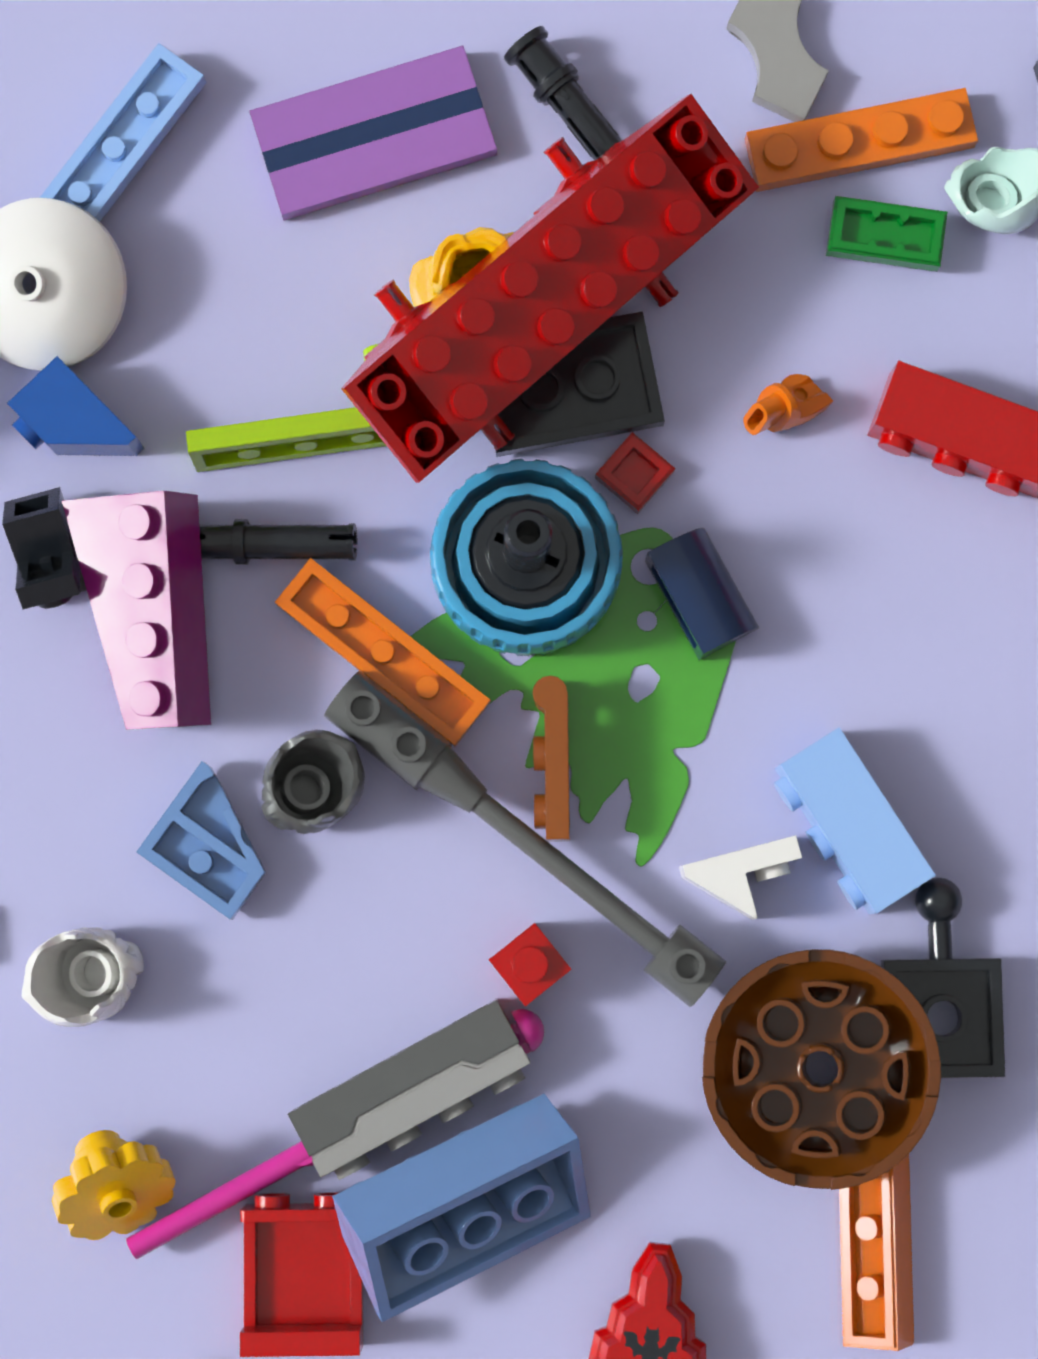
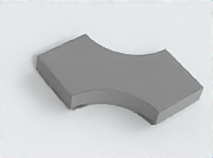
M739 0L728 21L726 30L744 43L755 62L757 85L752 102L793 122L805 120L829 70L823 68L811 58L800 40L797 17L802 0Z

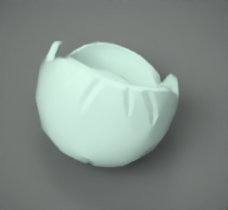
M992 147L982 159H969L956 166L951 174V179L947 180L944 189L959 213L973 225L1000 234H1014L1029 228L1038 218V149L1024 148L1014 150Z

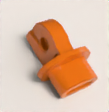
M802 374L789 375L781 383H773L760 393L757 402L745 414L743 423L746 430L752 435H757L766 429L772 432L788 430L815 418L824 412L833 400L826 392H822L809 376Z

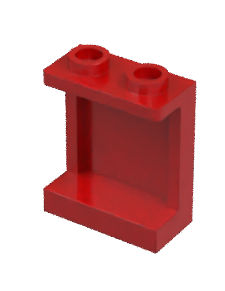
M340 1192L314 1194V1203H290V1194L288 1193L256 1194L255 1204H246L240 1210V1222L244 1223V1327L240 1331V1357L360 1356L364 1346L363 1282L341 1233L332 1197Z

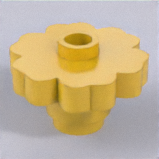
M100 1130L85 1136L79 1141L75 1148L76 1156L70 1166L71 1175L55 1182L53 1185L54 1195L51 1202L58 1222L68 1225L71 1236L99 1240L112 1231L118 1234L131 1233L139 1226L155 1219L157 1215L155 1207L164 1205L172 1200L176 1181L168 1160L160 1158L156 1146L143 1145L135 1141L127 1142L121 1139L119 1134L114 1131Z

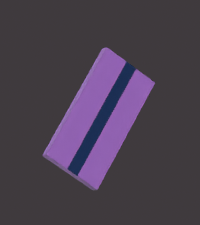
M463 45L249 110L283 221L497 155V147Z

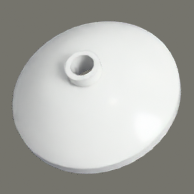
M29 198L0 208V358L16 366L31 370L44 369L56 356L68 367L87 360L97 353L111 338L121 320L125 307L127 277L122 255L116 242L104 225L93 215L65 201L50 198ZM28 273L33 274L37 282L36 288L31 294H27L22 285L23 279Z

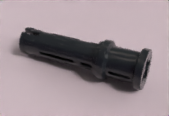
M538 26L516 41L504 55V60L509 66L516 65L535 89L533 97L536 101L544 106L550 105L593 160H597L614 144L622 140L577 83L579 76L577 75L578 70L572 63H564L546 40L548 37L547 30L544 26Z

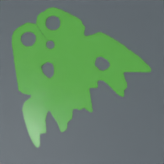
M653 527L642 528L620 535L623 559L620 582L615 597L596 626L566 648L562 647L553 653L545 655L535 654L521 666H514L502 658L499 652L473 641L469 635L461 631L453 623L447 613L431 620L410 636L438 659L463 662L465 668L460 676L488 697L491 703L509 690L523 692L521 709L539 712L540 717L534 736H545L544 714L537 709L533 698L534 685L545 676H555L564 682L568 692L569 765L572 771L570 786L573 794L580 800V817L586 823H591L603 803L617 789L621 782L627 778L632 802L625 830L636 833L639 836L635 862L640 867L644 866L652 858L663 842L689 785L687 767L674 755L673 750L675 748L694 747L705 740L736 643L735 641L699 660L657 583L652 585L642 584L632 575L631 562L635 554L641 550L655 549L673 539L662 529ZM644 611L654 613L657 618V624L651 631H644L637 625V618ZM648 664L660 676V680L653 693L637 703L630 697L628 691L629 680L636 666ZM533 739L526 759V768L534 767Z

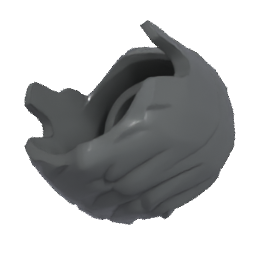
M318 729L302 732L285 742L273 754L264 770L262 780L264 785L262 800L264 803L261 808L265 818L278 829H295L300 834L321 832L338 823L354 808L363 794L365 774L356 745L333 732Z

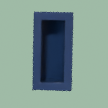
M698 528L687 532L647 553L645 563L699 660L759 629L757 622L705 528Z

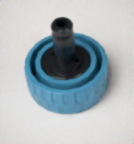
M515 459L505 464L496 463L488 466L485 471L479 474L475 473L466 479L465 484L451 494L445 508L441 509L430 547V568L434 588L444 610L453 623L478 644L486 645L499 653H513L517 656L553 653L559 648H566L572 645L579 638L590 632L611 605L618 589L622 571V540L619 535L616 518L609 511L605 498L601 493H597L592 488L589 481L584 477H578L573 474L571 469L562 465H552L548 461L538 459L534 461Z

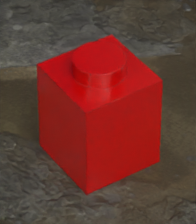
M535 923L489 959L524 1006H527L572 970Z

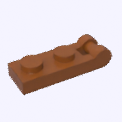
M545 676L539 679L533 688L535 706L544 714L545 736L533 737L534 771H545V794H534V828L546 829V841L548 842L570 841L568 692L566 685L561 679L555 676Z

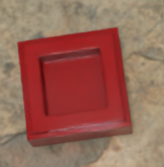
M632 432L595 474V479L638 514L675 472L676 468Z

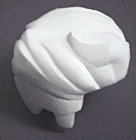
M84 927L60 933L37 947L29 957L25 968L22 998L41 1017L59 1026L82 1027L105 1020L122 1010L129 999L131 990L135 988L137 975L144 970L142 953L135 943L116 938V933L111 930H103L98 927Z

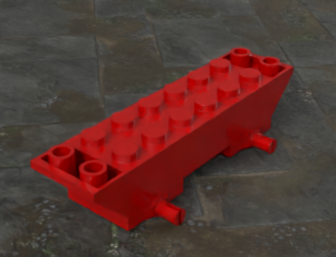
M692 94L686 95L629 137L614 144L597 160L582 164L565 142L564 137L555 141L543 152L564 178L554 196L533 213L535 216L457 282L445 287L429 302L414 307L396 285L394 279L374 294L396 322L391 326L386 338L364 356L366 360L341 389L416 483L421 482L479 430L483 432L495 450L507 444L506 441H511L515 434L509 430L498 414L644 287H646L659 307L666 305L672 300L671 298L676 297L679 292L673 287L663 271L759 188Z

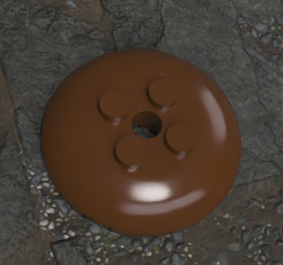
M812 949L788 953L766 961L743 976L729 990L713 1014L704 1040L702 1082L712 1118L722 1136L743 1160L756 1170L781 1183L791 1186L797 1185L815 1189L835 1190L871 1181L888 1172L913 1150L925 1133L934 1114L940 1091L941 1061L938 1043L930 1020L916 997L898 978L876 963L860 956L842 951ZM823 1051L835 1058L838 1074L834 1081L820 1084L809 1077L806 1071V1062L809 1055L813 1052Z

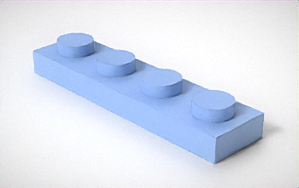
M158 43L40 198H50L71 203L84 209L100 222L207 83L204 75Z

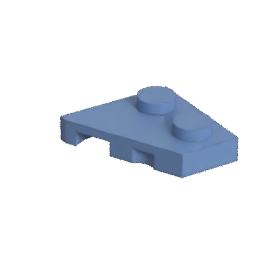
M201 761L136 851V853L230 920L235 918L267 873L213 768Z

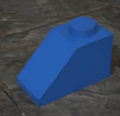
M58 356L7 402L20 416L12 426L35 449L44 442L56 455L137 456L145 449L137 437Z

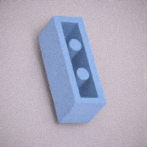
M840 727L774 768L780 776V779L774 782L776 790L792 812L798 808L802 810L812 828L805 832L810 843L824 861L830 857L833 858L844 875L837 883L855 910L864 906L868 914H877L936 876Z

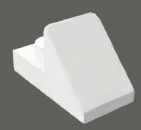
M795 835L682 865L679 867V870L684 880L750 919H757L746 873L754 871L757 882L790 874L788 862L800 859L802 855Z

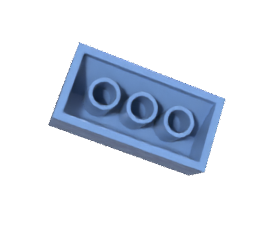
M545 1094L517 1105L497 1117L470 1130L463 1131L433 1148L409 1157L404 1162L367 1180L358 1182L332 1196L343 1239L381 1322L591 1217L579 1138Z

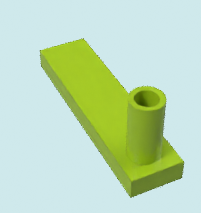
M378 344L365 348L363 350V358ZM356 407L186 431L188 453L196 472L386 446Z

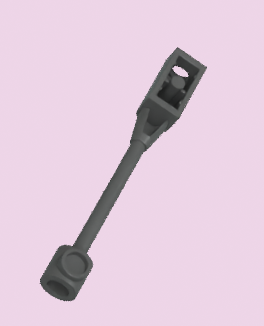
M358 671L333 699L324 714L327 720L415 790L420 787L469 813L471 811L474 812L651 953L653 957L644 971L686 1005L692 1007L720 973L726 960L681 925L669 937L659 931L488 795L485 786L452 749L450 741L362 671Z

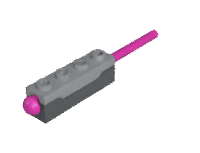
M495 999L293 1109L287 1115L301 1139L299 1143L126 1238L129 1250L135 1259H139L304 1166L314 1165L320 1178L334 1171L339 1180L368 1165L370 1161L365 1153L386 1142L390 1151H394L422 1135L417 1126L418 1124L437 1114L441 1121L445 1123L471 1109L474 1105L469 1097L490 1086L494 1095L512 1087L525 1079L521 1068L530 1064L527 1054L535 1051L543 1041L544 1025L541 1019L530 1010L517 1009L511 1011L516 1022L510 1024L498 999Z

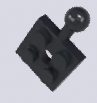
M939 877L932 878L919 887L915 897V904L919 914L928 921L929 959L881 960V967L898 978L912 992L926 1014H928L931 1006L939 1001H947L955 1007L958 1014V1022L954 1030L946 1035L935 1033L940 1053L941 1078L1005 1077L1001 958L952 959L951 921L961 910L962 895L959 888L952 881Z

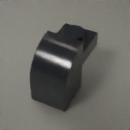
M60 487L4 502L2 525L17 563L15 590L23 610L35 606L44 609L55 608L68 602L72 596L87 591L62 505L64 497Z

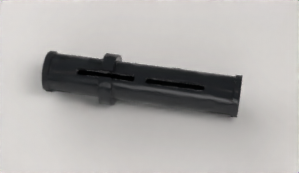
M235 519L233 525H200L202 559H233L236 565H248L250 559L312 558L348 559L349 561H355L357 557V548H353V545H358L355 523H349L348 525H250L247 519Z

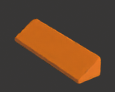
M908 1154L900 1163L881 1176L857 1186L839 1189L844 1347L899 1351L912 1346L914 1343L910 1165Z

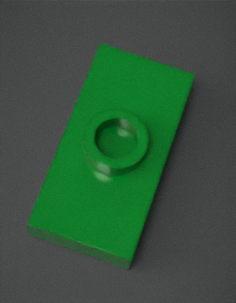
M835 196L832 205L826 256L937 272L941 267L948 212Z

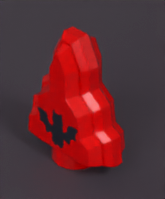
M649 1242L632 1268L629 1292L612 1302L607 1325L594 1330L588 1359H706V1343L695 1336V1314L681 1300L682 1274L670 1244Z

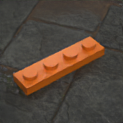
M966 88L748 131L744 140L753 179L759 186L756 192L972 149L975 148L978 137Z
M312 558L307 561L275 601L279 608L357 670L362 671L455 747L491 703L488 697Z

